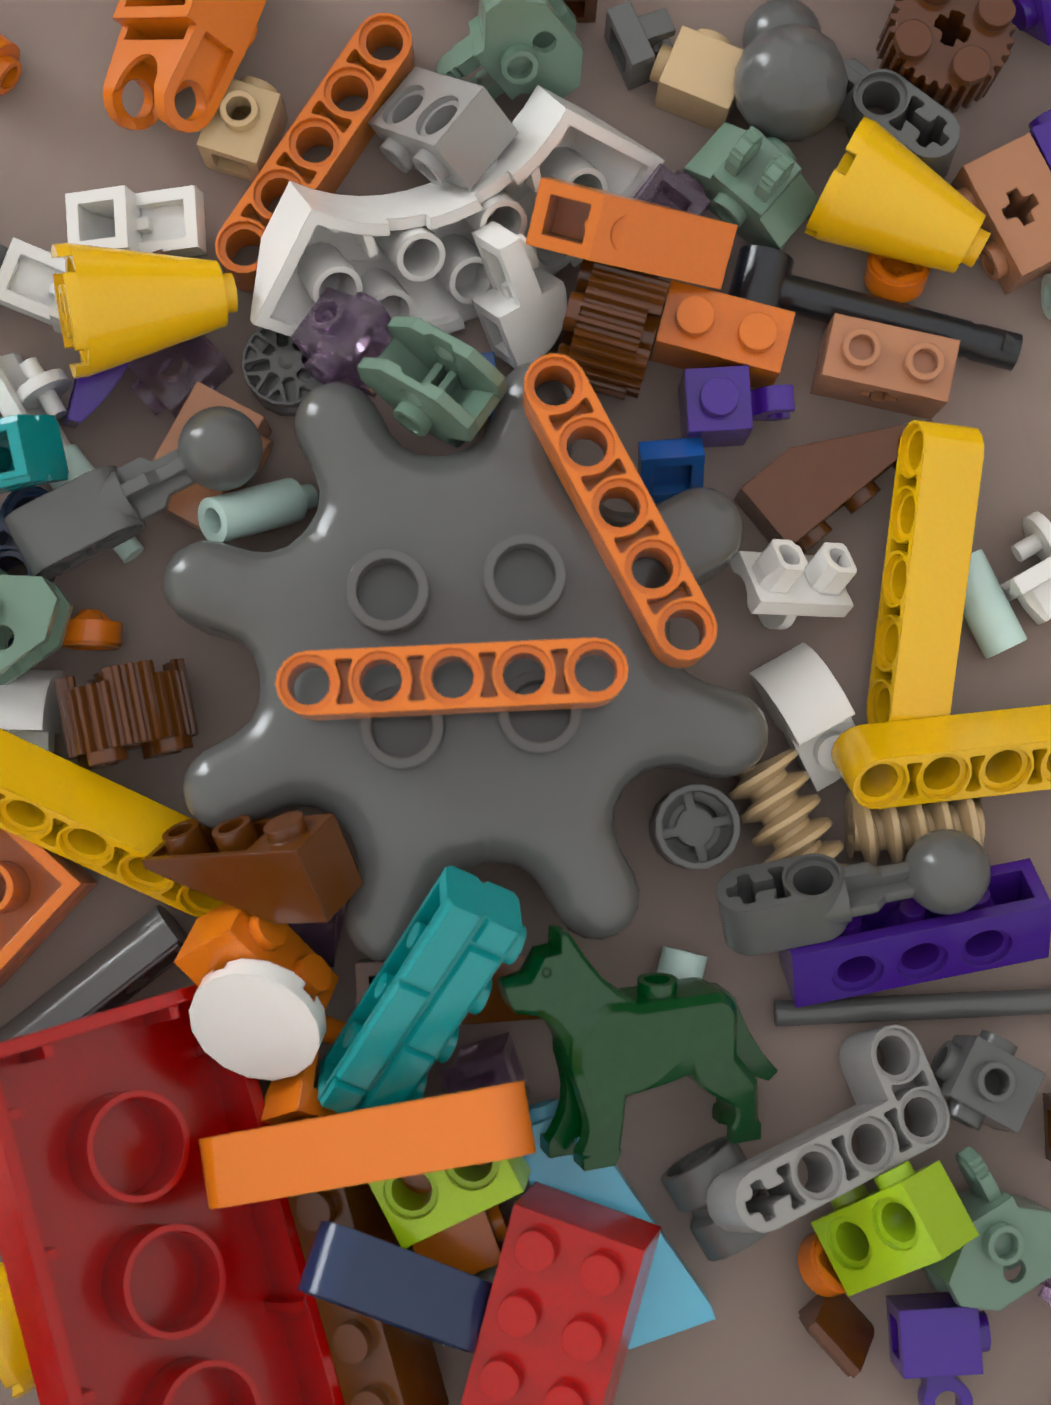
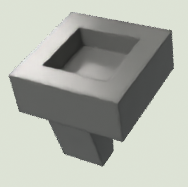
M628 0L607 9L604 38L628 91L651 82L649 80L650 74L663 43L673 47L669 38L675 35L676 29L666 8L637 16L631 1Z

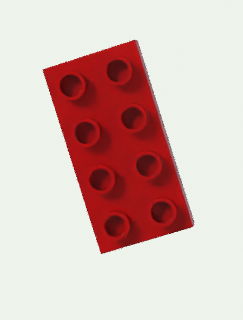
M195 983L0 1042V1252L40 1405H345L316 1299L297 1290L306 1263L288 1198L284 1197L218 1209H209L199 1139L270 1126L271 1124L261 1121L265 1102L259 1080L245 1077L224 1068L203 1050L191 1029L189 1008L198 989Z

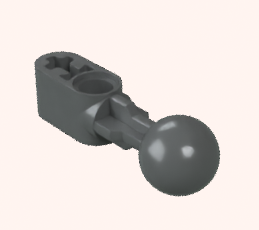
M767 1L751 14L745 25L743 50L760 33L777 25L799 23L821 32L819 21L814 12L801 1ZM844 59L848 83L846 96L837 116L846 124L849 139H851L863 117L866 116L877 121L944 179L948 174L960 139V125L956 117L898 73L887 69L869 70L856 59ZM867 108H882L889 114L876 115L869 112Z
M225 406L205 408L194 414L185 423L180 433L176 450L154 461L139 457L120 468L110 465L91 470L17 508L5 518L4 522L31 576H42L47 580L57 577L141 533L146 527L145 520L167 510L173 495L196 483L207 489L226 491L238 488L248 482L258 470L262 460L263 444L261 435L252 420L236 409Z
M939 829L920 837L909 849L904 862L879 867L865 862L841 867L830 856L811 853L736 868L726 873L719 880L716 887L724 939L731 950L746 956H757L827 942L842 934L848 922H852V917L877 913L885 903L914 898L922 907L935 913L946 915L958 914L969 910L983 898L990 883L991 867L985 850L973 837L959 830Z

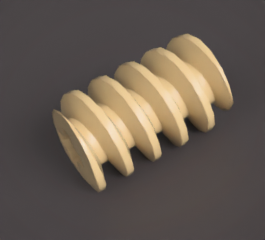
M793 747L752 766L746 772L735 775L739 776L741 781L728 793L731 801L751 800L752 804L740 816V821L742 824L762 823L763 828L750 842L753 847L773 845L775 851L763 863L811 853L824 854L835 859L844 849L841 840H820L833 823L830 817L809 818L808 815L821 802L819 794H797V791L810 776L804 770L786 771L785 768L798 755L796 748ZM841 863L840 866H847L849 863Z
M850 790L845 796L844 838L846 853L851 861L854 852L861 851L865 863L876 866L880 851L887 850L892 864L903 862L906 849H910L923 835L939 829H954L964 832L973 837L983 847L985 820L980 797L884 809H869L860 805Z

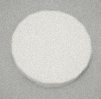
M241 958L227 962L224 969L216 970L215 972L213 970L203 977L189 1008L191 1029L203 1050L224 1068L255 1079L274 1081L299 1074L313 1063L327 1027L325 1009L319 998L316 996L315 1001H313L311 996L303 990L306 982L293 971L263 960Z

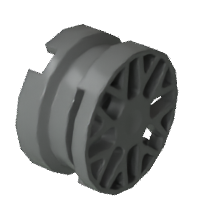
M260 327L250 335L243 349L242 371L247 385L250 387L254 397L265 409L280 416L295 417V412L307 394L318 386L334 382L335 368L327 346L323 342L290 337Z

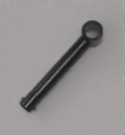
M746 245L739 249L728 295L796 312L795 315L828 324L834 314L838 313L961 340L958 358L964 357L974 362L1008 371L1013 370L1018 360L1023 342L1022 334L985 324H975L962 318L792 275L794 259L787 253L775 248L761 245Z

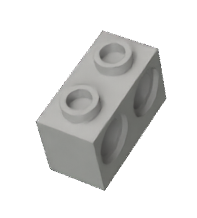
M419 67L413 68L368 122L383 141L379 147L381 153L397 169L404 173H409L413 169L421 172L436 185L441 186L446 181L467 190H471L519 133L484 86Z

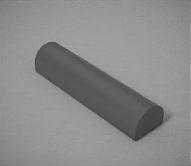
M161 905L155 906L1 1027L0 1042L123 1005L175 964L174 960L188 936L187 933Z

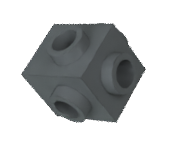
M981 1030L979 1036L954 1035L952 1041H946L939 1048L931 1064V1069L941 1089V1094L947 1103L950 1118L977 1131L980 1130L983 1123L995 1130L1019 1133L1046 1074L1015 1057L1014 1055L1018 1049L1015 1044L986 1030Z

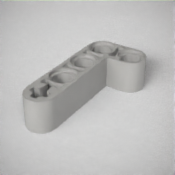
M890 1025L855 1032L848 1036L840 1048L839 1063L856 1105L717 1176L707 1191L706 1199L708 1212L714 1223L724 1231L734 1233H767L777 1230L937 1145L944 1139L950 1124L948 1106L944 1096L941 1094V1089L922 1046L914 1033L903 1026ZM877 1046L880 1047L884 1055L883 1069L877 1061ZM905 1107L908 1109L911 1118L909 1130L903 1118ZM854 1132L860 1142L858 1158L854 1155L851 1147V1139ZM801 1158L808 1170V1180L804 1187L800 1183L797 1174L798 1163ZM752 1189H766L769 1194L750 1200L753 1196Z

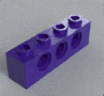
M1030 858L990 866L991 878L985 895L975 906L964 912L951 915L935 913L922 907L914 898L888 902L877 913L852 917V922H848L842 934L835 939L779 951V960L795 1008L1048 958L1051 935V900Z

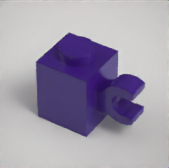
M749 365L684 369L678 387L681 438L702 437L704 448L742 446L753 430V421L790 419V412L795 411L793 385H771L750 390Z
M950 1292L886 1295L890 1361L903 1379L921 1378V1384L918 1389L919 1405H935L936 1398L944 1391L955 1393V1405H973L970 1390L958 1376L983 1374L982 1352H989L991 1348L990 1326L985 1311H979L978 1308L959 1306L954 1302Z

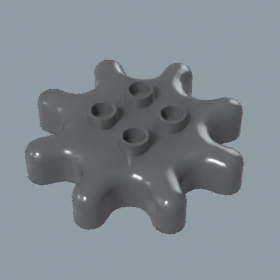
M534 361L518 366L507 375L508 390L493 410L490 423L481 439L467 450L445 456L419 455L402 447L390 433L372 400L364 391L353 385L331 382L316 387L302 399L295 412L294 431L298 444L315 474L320 490L318 510L308 528L289 546L272 552L249 551L222 542L201 540L188 544L173 555L165 569L163 589L167 602L175 613L191 626L206 634L245 646L254 656L260 677L259 705L251 721L236 734L205 750L192 761L184 776L183 795L187 809L199 823L212 830L221 822L241 815H248L251 821L255 819L275 818L283 813L302 807L317 808L327 814L334 813L336 820L352 837L357 852L356 867L364 883L347 902L345 927L350 942L360 954L375 962L386 961L445 867L448 868L449 865L464 871L468 868L487 863L512 864L530 873L537 881L555 914L569 931L586 939L597 940L618 935L631 924L639 908L640 895L635 875L618 846L613 830L614 808L624 789L640 773L655 768L675 769L707 779L722 780L746 772L761 759L768 744L769 728L764 712L753 699L737 691L706 683L690 675L684 668L669 667L661 663L650 650L525 415L522 405L524 380L529 366ZM550 380L543 382L535 390L536 395L542 402L553 406L565 404L572 397L568 387L559 381ZM576 441L567 448L570 458H572ZM693 487L678 492L656 504L660 515L699 586L714 579L726 569L743 541L744 523L739 508L727 495L714 488ZM602 504L599 506L601 517L613 527L629 526L636 520L635 512L614 511ZM645 557L638 559L632 564L633 576L640 585L655 589L667 583L668 575L666 568L658 560ZM668 620L665 623L664 632L667 640L671 644L669 632L670 620ZM595 637L607 639L616 644L626 656L629 668L627 681L614 700L607 705L595 708L310 720L304 719L285 707L278 697L275 685L277 672L283 662L295 653L309 650ZM591 655L584 657L575 666L576 680L588 691L598 692L606 690L613 684V668L608 660L601 656ZM524 658L509 664L504 671L503 677L507 687L516 694L521 695L534 693L540 689L545 680L543 670L539 664L531 659ZM454 661L445 663L434 675V688L444 697H461L471 688L474 675L470 668L463 663ZM389 665L374 667L365 677L364 690L366 696L373 701L382 702L390 700L397 695L401 688V673L398 669ZM311 668L298 676L294 685V693L299 703L312 705L325 698L330 687L328 673L323 669Z

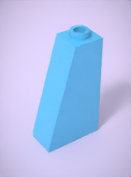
M558 1098L544 1100L528 1106L536 1147L535 1153L524 1155L531 1169L529 1176L531 1186L535 1182H539L658 1225L617 1164L616 1166L583 1171L573 1161V1154L549 1159L541 1150L540 1134L545 1133L552 1122L558 1106ZM662 1229L628 1350L716 1319L704 1289Z

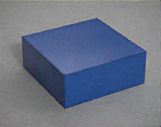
M702 437L638 442V474L654 503H660L678 492L693 487H703L705 452Z

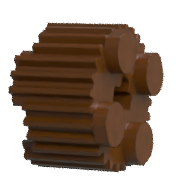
M1013 0L895 1L876 46V51H878L877 58L882 59L879 69H887L898 73L941 106L949 108L952 113H956L960 105L964 109L969 108L973 100L978 102L981 97H985L1011 54L1010 49L1015 42V38L1012 35L1016 30V25L1010 24L1016 13Z
M583 259L575 291H572L562 325V330L566 331L563 343H560L557 354H564L578 363L594 392L622 400L625 399L626 395L638 398L665 304L669 281L658 279L659 276Z
M184 658L171 659L169 663L162 665L164 672H155L153 660H141L104 667L102 672L93 674L94 679L87 680L88 684L85 686L77 687L75 676L55 680L54 686L68 759H78L79 766L93 770L117 765L119 761L128 760L129 750L141 748L143 759L147 760L181 753V750L193 748L192 737L199 733Z

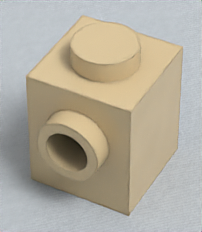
M682 25L674 46L671 47L663 43L654 62L649 80L658 83L654 107L717 131L724 122L727 123L735 104L734 74L744 50L731 45L726 37L716 31L704 28L696 31Z
M243 76L240 81L232 79L213 119L201 130L196 144L206 167L253 182L280 143L288 120L281 94L277 93L271 84L256 77Z

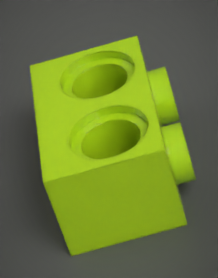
M524 1156L490 1162L485 1165H470L424 1173L432 1186V1191L427 1193L411 1191L404 1184L402 1177L368 1184L401 1248L405 1249L524 1192L531 1169Z
M907 1160L873 1178L877 1188L868 1191L863 1183L831 1200L830 1203L833 1210L810 1222L848 1296L943 1260L979 1236L940 1160L914 1171L911 1163Z

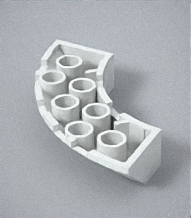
M537 85L523 109L512 121V124L519 133L471 190L445 181L441 186L430 182L406 191L390 194L352 196L323 192L289 181L261 237L250 320L253 325L290 337L330 344V339L364 340L367 346L383 345L384 339L391 338L387 325L394 316L419 317L448 334L464 329V322L478 318L472 300L493 288L472 232L494 221L514 234H522L527 238L542 177H553L640 199L665 160L583 108ZM532 246L537 255L539 267L552 275H555L568 263L575 267L583 261L581 258Z

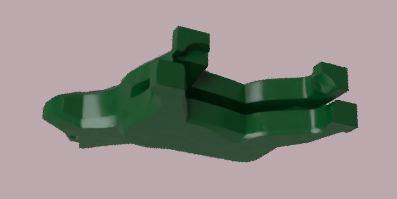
M556 925L548 926V942L533 946L519 971L498 977L499 991L509 1008L516 1014L540 1016L552 1034L553 1053L560 1078V1095L552 1122L547 1131L540 1134V1148L549 1159L573 1154V1161L583 1171L616 1166L622 1152L620 1147L626 1096L659 1087L685 1076H688L705 1091L716 1097V1102L713 1103L712 1118L719 1124L727 1125V1140L730 1143L736 1144L761 1139V1122L758 1119V1084L755 1077L769 1081L778 1070L762 1053L750 1034L735 998L717 983L708 982L700 977L677 979V977L668 973L651 972L638 976L637 986L618 988L600 976L584 956L571 935Z

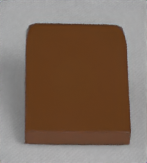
M817 1294L798 1312L800 1314L798 1318L810 1336L847 1377L851 1375L854 1379L862 1370L875 1329L872 1323L846 1294L835 1297H824Z

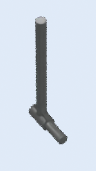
M1051 988L848 997L795 1008L793 1000L774 1001L775 1026L778 1027L1051 1014Z

